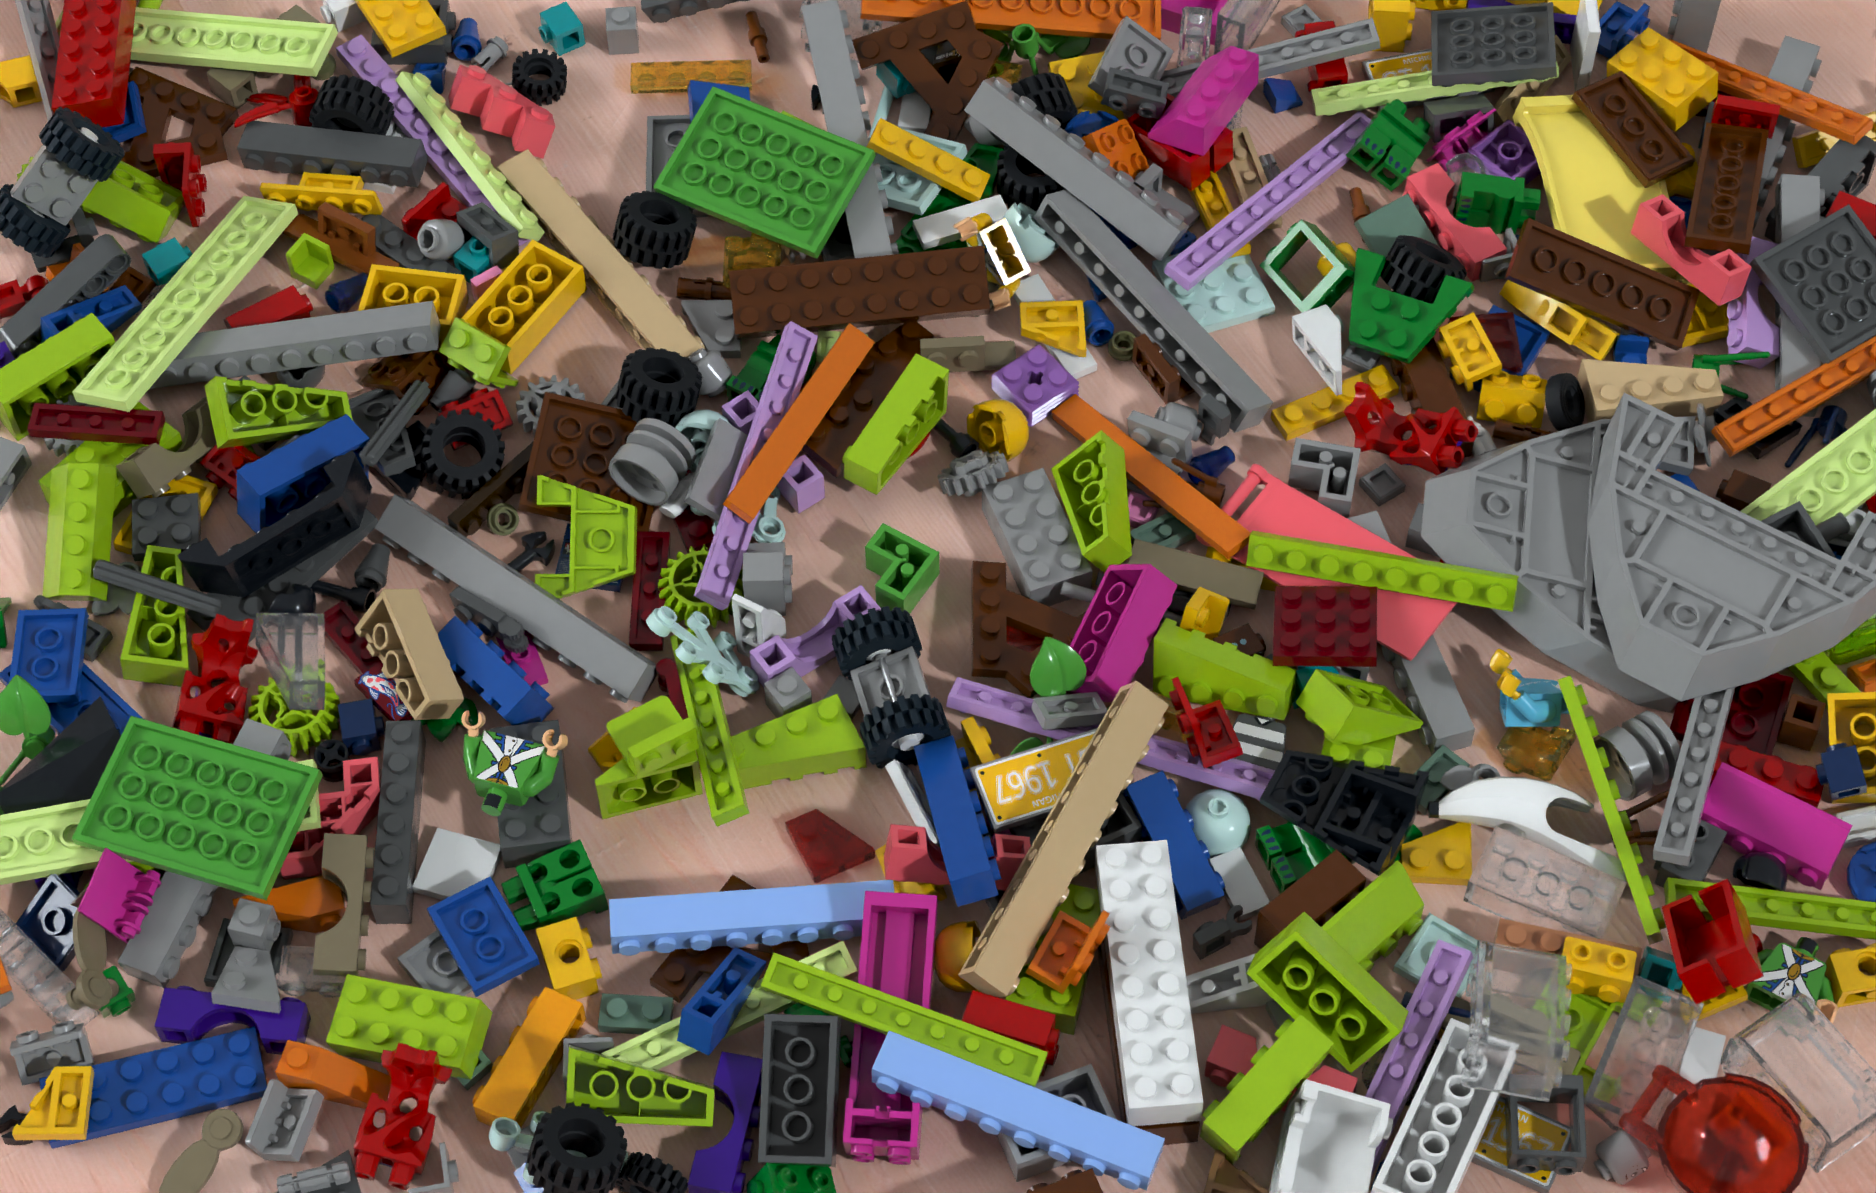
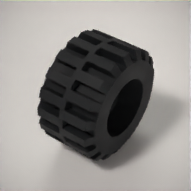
M1037 74L1011 85L1012 91L1020 97L1026 96L1037 105L1036 109L1042 114H1048L1056 118L1061 123L1060 127L1063 130L1066 128L1067 123L1077 115V108L1065 80L1060 74Z
M347 75L332 76L329 80H325L321 86L310 112L309 121L312 123L311 127L386 135L394 116V106L389 101L388 95L381 92L382 89L372 85L367 80H361L355 76L348 77Z
M1008 144L1004 146V150L1000 151L999 159L997 160V192L1001 195L1004 203H1008V208L1016 202L1017 206L1019 203H1022L1037 212L1047 194L1066 190ZM1032 173L1043 174L1045 176L1031 177L1027 175Z
M650 191L632 193L631 196H626L621 203L613 233L614 245L617 249H620V253L623 256L629 257V260L640 263L642 266H651L657 269H662V267L673 268L674 265L679 266L683 263V260L688 258L697 226L696 215L693 214V210L690 207L661 193Z
M1400 235L1396 237L1386 256V263L1380 276L1398 294L1433 304L1446 275L1464 280L1467 272L1456 257L1436 244L1422 238Z
M663 348L639 349L635 353H630L623 362L615 399H617L618 407L623 409L622 412L626 416H631L632 420L636 422L644 418H654L666 422L675 428L684 415L695 411L702 385V374L698 372L699 368L696 364H692L690 359L680 356V353L675 351L671 352Z
M462 409L459 415H457L456 410L448 411L447 418L440 415L436 418L435 424H430L422 443L420 461H422V474L427 473L426 481L430 485L434 482L437 484L436 491L441 494L444 490L449 491L448 497L455 498L456 493L462 494V499H467L472 492L478 491L500 471L505 456L503 454L505 443L500 441L502 434L499 428L493 430L494 422L490 418L485 422L482 420L483 414L476 412L475 416L469 415V410ZM458 441L469 443L477 449L481 461L470 467L457 466L447 459L443 448L450 443Z
M566 1103L565 1108L558 1105L552 1108L551 1113L546 1112L537 1124L527 1156V1163H529L527 1170L530 1176H534L532 1181L536 1187H543V1193H609V1190L612 1191L616 1185L627 1153V1139L623 1138L625 1132L622 1126H615L617 1120L612 1115L607 1117L604 1115V1110L598 1107L596 1110L589 1108L590 1104L584 1103L581 1104V1107L575 1106L574 1103ZM566 1150H574L585 1154L587 1158L574 1156L568 1153Z

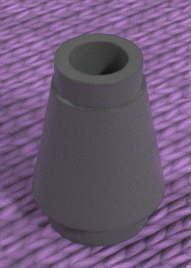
M457 368L453 371L449 370L432 395L429 403L436 411L441 413L440 408L457 400L460 402L470 395L476 383L466 371Z
M379 543L372 545L354 573L357 587L363 585L374 588L376 592H379L386 585L390 549L387 546Z

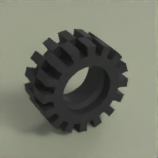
M532 49V54L525 51L523 52V58L521 56L516 58L512 69V86L518 93L531 101H536L538 106H542V101H545L547 105L552 104V98L557 102L560 100V95H564L567 83V66L564 64L562 57L557 59V53L552 52L551 55H548L547 49H543L542 53H538V49ZM533 74H544L550 78L546 80H534L529 76Z
M633 1152L629 1155L616 1182L620 1186L619 1189L627 1193H685L688 1188V1180L686 1177H682V1173L679 1170H673V1166L669 1163L666 1165L662 1163L661 1159L657 1157L653 1159L650 1154L645 1153L643 1155L641 1152Z

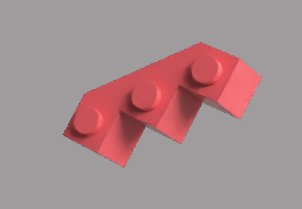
M459 65L448 96L450 108L480 117L483 130L512 139L515 151L523 152L528 149L533 156L543 159L555 129L553 115L548 110L518 93L514 88L507 86L494 76L486 73L483 68L476 65H469V67Z
M378 757L343 761L344 791L319 794L321 828L297 832L280 870L284 880L319 876L322 873L324 833L358 835L376 817L379 810L382 775Z

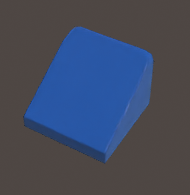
M446 63L415 64L412 73L418 72L425 75L431 81L430 85L435 92L442 94L445 84Z
M1264 79L1263 93L1274 113L1303 105V101L1290 80Z

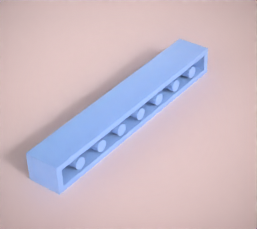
M893 880L609 899L612 953L632 956L646 951L670 953L675 949L688 948L702 951L716 946L741 948L747 944L759 943L773 946L787 941L812 943L818 939L829 938L841 941L849 940L853 937L862 936L865 891L894 893Z
M888 1031L872 1067V1082L883 1092L889 1094L901 1093L910 1097L913 1103H920L921 1107L929 1108L934 1106L944 1110V1113L954 1120L964 1121L966 1119L979 1124L978 1126L987 1133L993 1135L1002 1133L1010 1136L1015 1143L1022 1147L1034 1148L1035 1146L1048 1151V1155L1058 1161H1073L1083 1165L1084 1170L1092 1168L1095 1175L1102 1176L1106 1174L1114 1177L1122 1186L1129 1189L1137 1190L1141 1188L1147 1191L1163 1151L1165 1141L1163 1137L892 1031Z

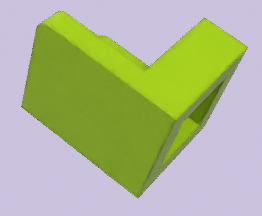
M303 233L286 253L291 277L316 290L335 269L330 246L306 233Z

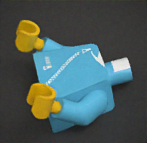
M1497 649L1491 657L1490 668L1495 673L1501 675L1497 681V687L1500 689L1499 710L1505 727L1560 726L1561 714H1569L1558 682L1554 680L1523 678L1516 669L1511 670L1508 668L1513 658L1504 650Z

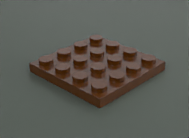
M545 392L518 510L571 522V507H539L537 505V475H543L553 480L637 507V531L649 532L654 505L640 502L628 495L616 484L608 469L610 461L619 448L626 444L627 437L634 431V427L638 422L632 420L631 416H626L622 412L623 409Z

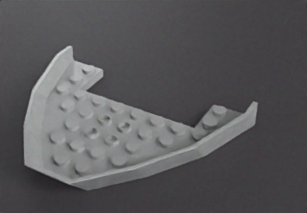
M1624 393L1603 437L1588 521L1596 598L1619 671L1682 702L1759 681L1836 646L1876 613L1875 513L1868 511L1841 560L1830 556L1656 471L1682 430L1684 421Z
M1695 416L1676 417L1684 421L1682 430L1657 469L1689 476L1694 467ZM1612 419L1593 421L1484 452L1462 463L1460 467L1449 469L1425 482L1421 538L1443 562L1519 576L1513 612L1490 608L1542 653L1637 705L1670 713L1679 702L1678 700L1618 670L1596 598L1588 521L1603 437Z

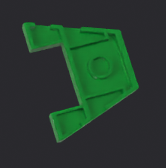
M1358 248L1356 252L1348 341L1352 346L1410 364L1436 334V329L1446 318H1450L1457 311L1456 307L1465 297L1468 298L1473 293L1474 285L1471 282L1446 275L1433 304L1376 287V284L1386 263L1385 256Z

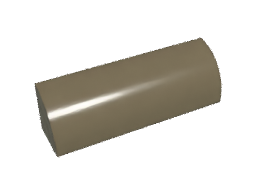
M1139 539L1134 540L1132 556H1130L1128 564H1151L1178 585L1176 590L1194 594L1200 586L1230 600L1229 604L1255 610L1264 572Z

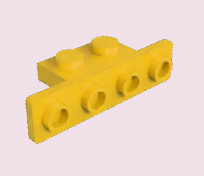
M304 172L299 185L261 183L259 188L264 199L293 203L297 209L305 211L318 210V207L324 202L347 213L381 215L383 211L376 192L362 190L364 182L361 176Z

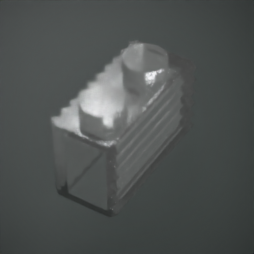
M1187 6L1182 8L1177 68L1202 62L1209 57L1213 13L1210 8Z

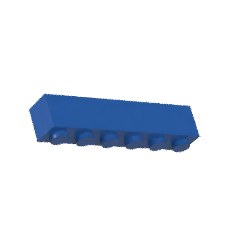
M953 735L914 746L957 907L998 896L995 881L1002 878L996 858L989 860V857L995 856L989 835L982 837L983 834L988 833L983 813L976 814V812L982 811L977 791H969L976 787L970 773V768L963 770V768L969 767L964 747L957 748Z

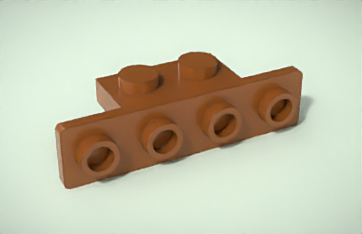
M327 202L318 207V221L305 214H299L283 231L284 235L296 241L303 233H306L328 244L334 261L367 278L372 264L399 267L398 262L376 251V227Z

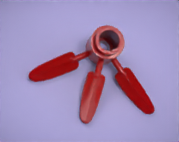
M294 75L295 90L289 95V103L286 96L272 93L253 94L247 98V101L264 105L242 114L235 120L234 128L286 109H291L295 125L311 127L312 123L309 121L310 112L319 92L311 88L310 76Z

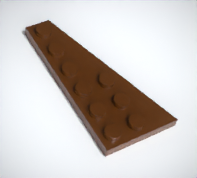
M918 322L903 323L876 342L802 450L838 478L843 470L842 466L844 463H842L845 451L849 446H853L915 354L920 355V339L934 338V335Z

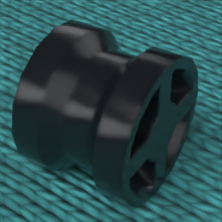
M335 739L326 740L314 752L315 762L318 769L322 772L324 780L332 783L344 780L343 761L351 759L349 751L343 742ZM333 762H339L338 764H335V765H331V766L329 765L330 763H333Z

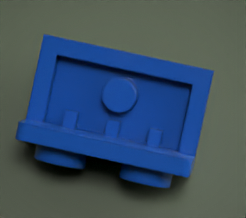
M1616 1L1599 20L1601 34L1596 52L1611 59L1634 40L1637 34H1641L1646 30L1650 23V19L1647 18L1650 6L1644 3L1638 11H1635Z

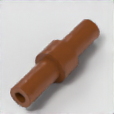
M749 11L745 15L749 27L748 38L751 46L755 48L758 61L766 63L770 59L766 46L768 41L765 29L760 25L757 12Z
M1359 187L1352 188L1349 191L1353 205L1351 213L1354 223L1371 213L1369 206L1365 205L1362 190Z

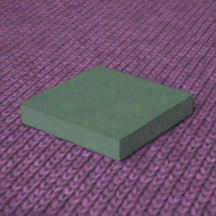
M1409 194L1398 198L1354 223L1368 249L1371 252L1384 255L1385 258L1396 237L1400 235L1422 238L1439 246Z

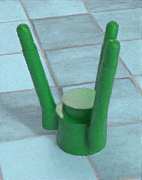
M1770 353L1694 354L1692 368L1715 369L1719 377L1720 365L1742 364L1735 362L1739 360L1769 358ZM1721 384L1723 393L1734 397L1737 396L1744 400L1748 399V394Z

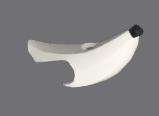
M1498 776L1474 780L1451 791L1439 802L1429 801L1427 804L1429 818H1441L1491 828H1502L1519 835L1579 866L1602 883L1615 896L1623 891L1627 882L1619 858L1557 833L1548 825L1546 820L1547 807L1558 806L1586 813L1591 808H1594V805L1583 797L1558 785L1526 777Z

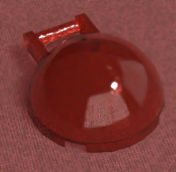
M1657 1065L1651 1073L1652 1081L1630 1113H1624L1618 1121L1619 1126L1624 1131L1659 1153V1159L1665 1174L1679 1193H1792L1800 1184L1807 1169L1809 1143L1804 1141V1136L1799 1126L1802 1122L1799 1114L1783 1095L1770 1085L1753 1077L1725 1072L1724 1077L1703 1079L1693 1084L1664 1065ZM1667 1088L1675 1093L1677 1097L1667 1106L1657 1131L1645 1123L1643 1119L1662 1091Z

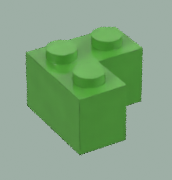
M882 523L865 546L866 568L882 576L875 585L876 603L880 608L889 606L890 611H892L894 607L901 608L902 612L906 610L910 614L940 574L939 552Z

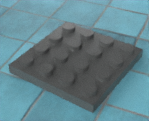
M1553 2L1431 11L1432 86L1451 87L1455 84L1469 83L1481 85L1486 82L1497 81L1510 83L1517 80H1545L1557 77Z
M1849 204L1757 256L1750 262L1749 265L1752 266V269L1823 364H1829L1876 335V240Z

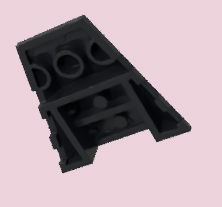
M101 696L0 789V807L4 814L91 799L121 737L117 729L118 725Z
M1286 750L1260 798V803L1293 825L1323 841L1335 850L1337 849L1340 853L1380 876L1393 864L1414 822L1430 772L1417 770V775L1400 772V767L1385 765L1384 770L1365 767L1362 761L1351 760L1349 764L1333 762V757Z

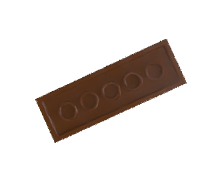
M1706 122L1684 246L1701 250L1725 251L1731 249L1736 254L1749 255L1769 130Z
M1531 218L1524 220L1505 279L1642 337H1649L1650 340L1676 351L1682 348L1700 293L1699 289Z

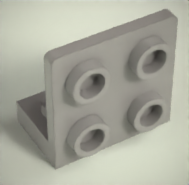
M1133 410L1127 418L1129 437L1180 476L1183 469L1174 465L1171 460L1172 458H1177L1184 463H1189L1193 457L1191 432ZM1127 479V489L1151 498Z

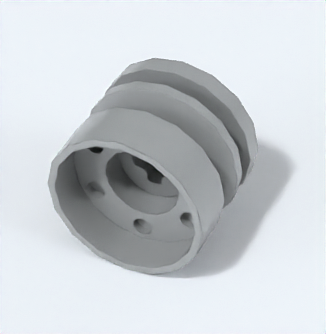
M644 418L638 421L634 431L627 437L626 444L619 448L610 461L608 469L616 484L628 495L640 502L661 506L667 503L676 490L679 480L685 477L687 470L694 464L696 453L690 441L679 430L666 422L654 418Z
M1646 710L1634 718L1623 722L1622 727L1616 726L1593 738L1596 749L1604 747L1610 767L1604 768L1607 780L1615 779L1621 796L1620 799L1630 801L1651 790L1653 784L1660 785L1666 782L1667 779L1673 778L1680 747L1670 728L1655 713Z

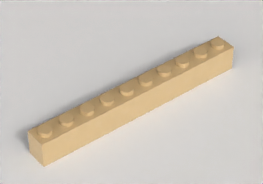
M527 149L497 166V170L506 177V183L521 196V202L527 210L531 211L538 218V224L545 231L543 236L559 254L583 266L586 285L643 350H646V348L667 349V351H675L680 353V356L688 358L695 351L701 348L705 349L702 340L697 335L693 336L687 330L686 323L680 315L675 316L670 311L665 298L660 294L657 296L654 293L648 279L643 274L639 276L634 270L631 260L626 256H622L617 251L612 238L601 233L595 219L591 215L586 216L578 200L574 196L570 197L565 192L561 181L557 177L553 178L548 173L547 167L541 158H535Z
M1138 681L1120 687L960 970L958 976L980 992L1000 998L1009 996L1015 991L1020 982L1018 975L1023 966H1026L1036 954L1037 948L1035 945L1038 939L1049 930L1053 923L1052 914L1056 907L1066 900L1070 892L1067 887L1072 878L1076 877L1084 868L1086 863L1084 857L1087 851L1100 839L1102 835L1101 826L1105 819H1108L1115 812L1118 806L1116 799L1120 792L1125 790L1134 777V774L1131 772L1136 763L1146 756L1149 751V745L1147 744L1150 738L1163 726L1165 722L1163 715L1169 705Z

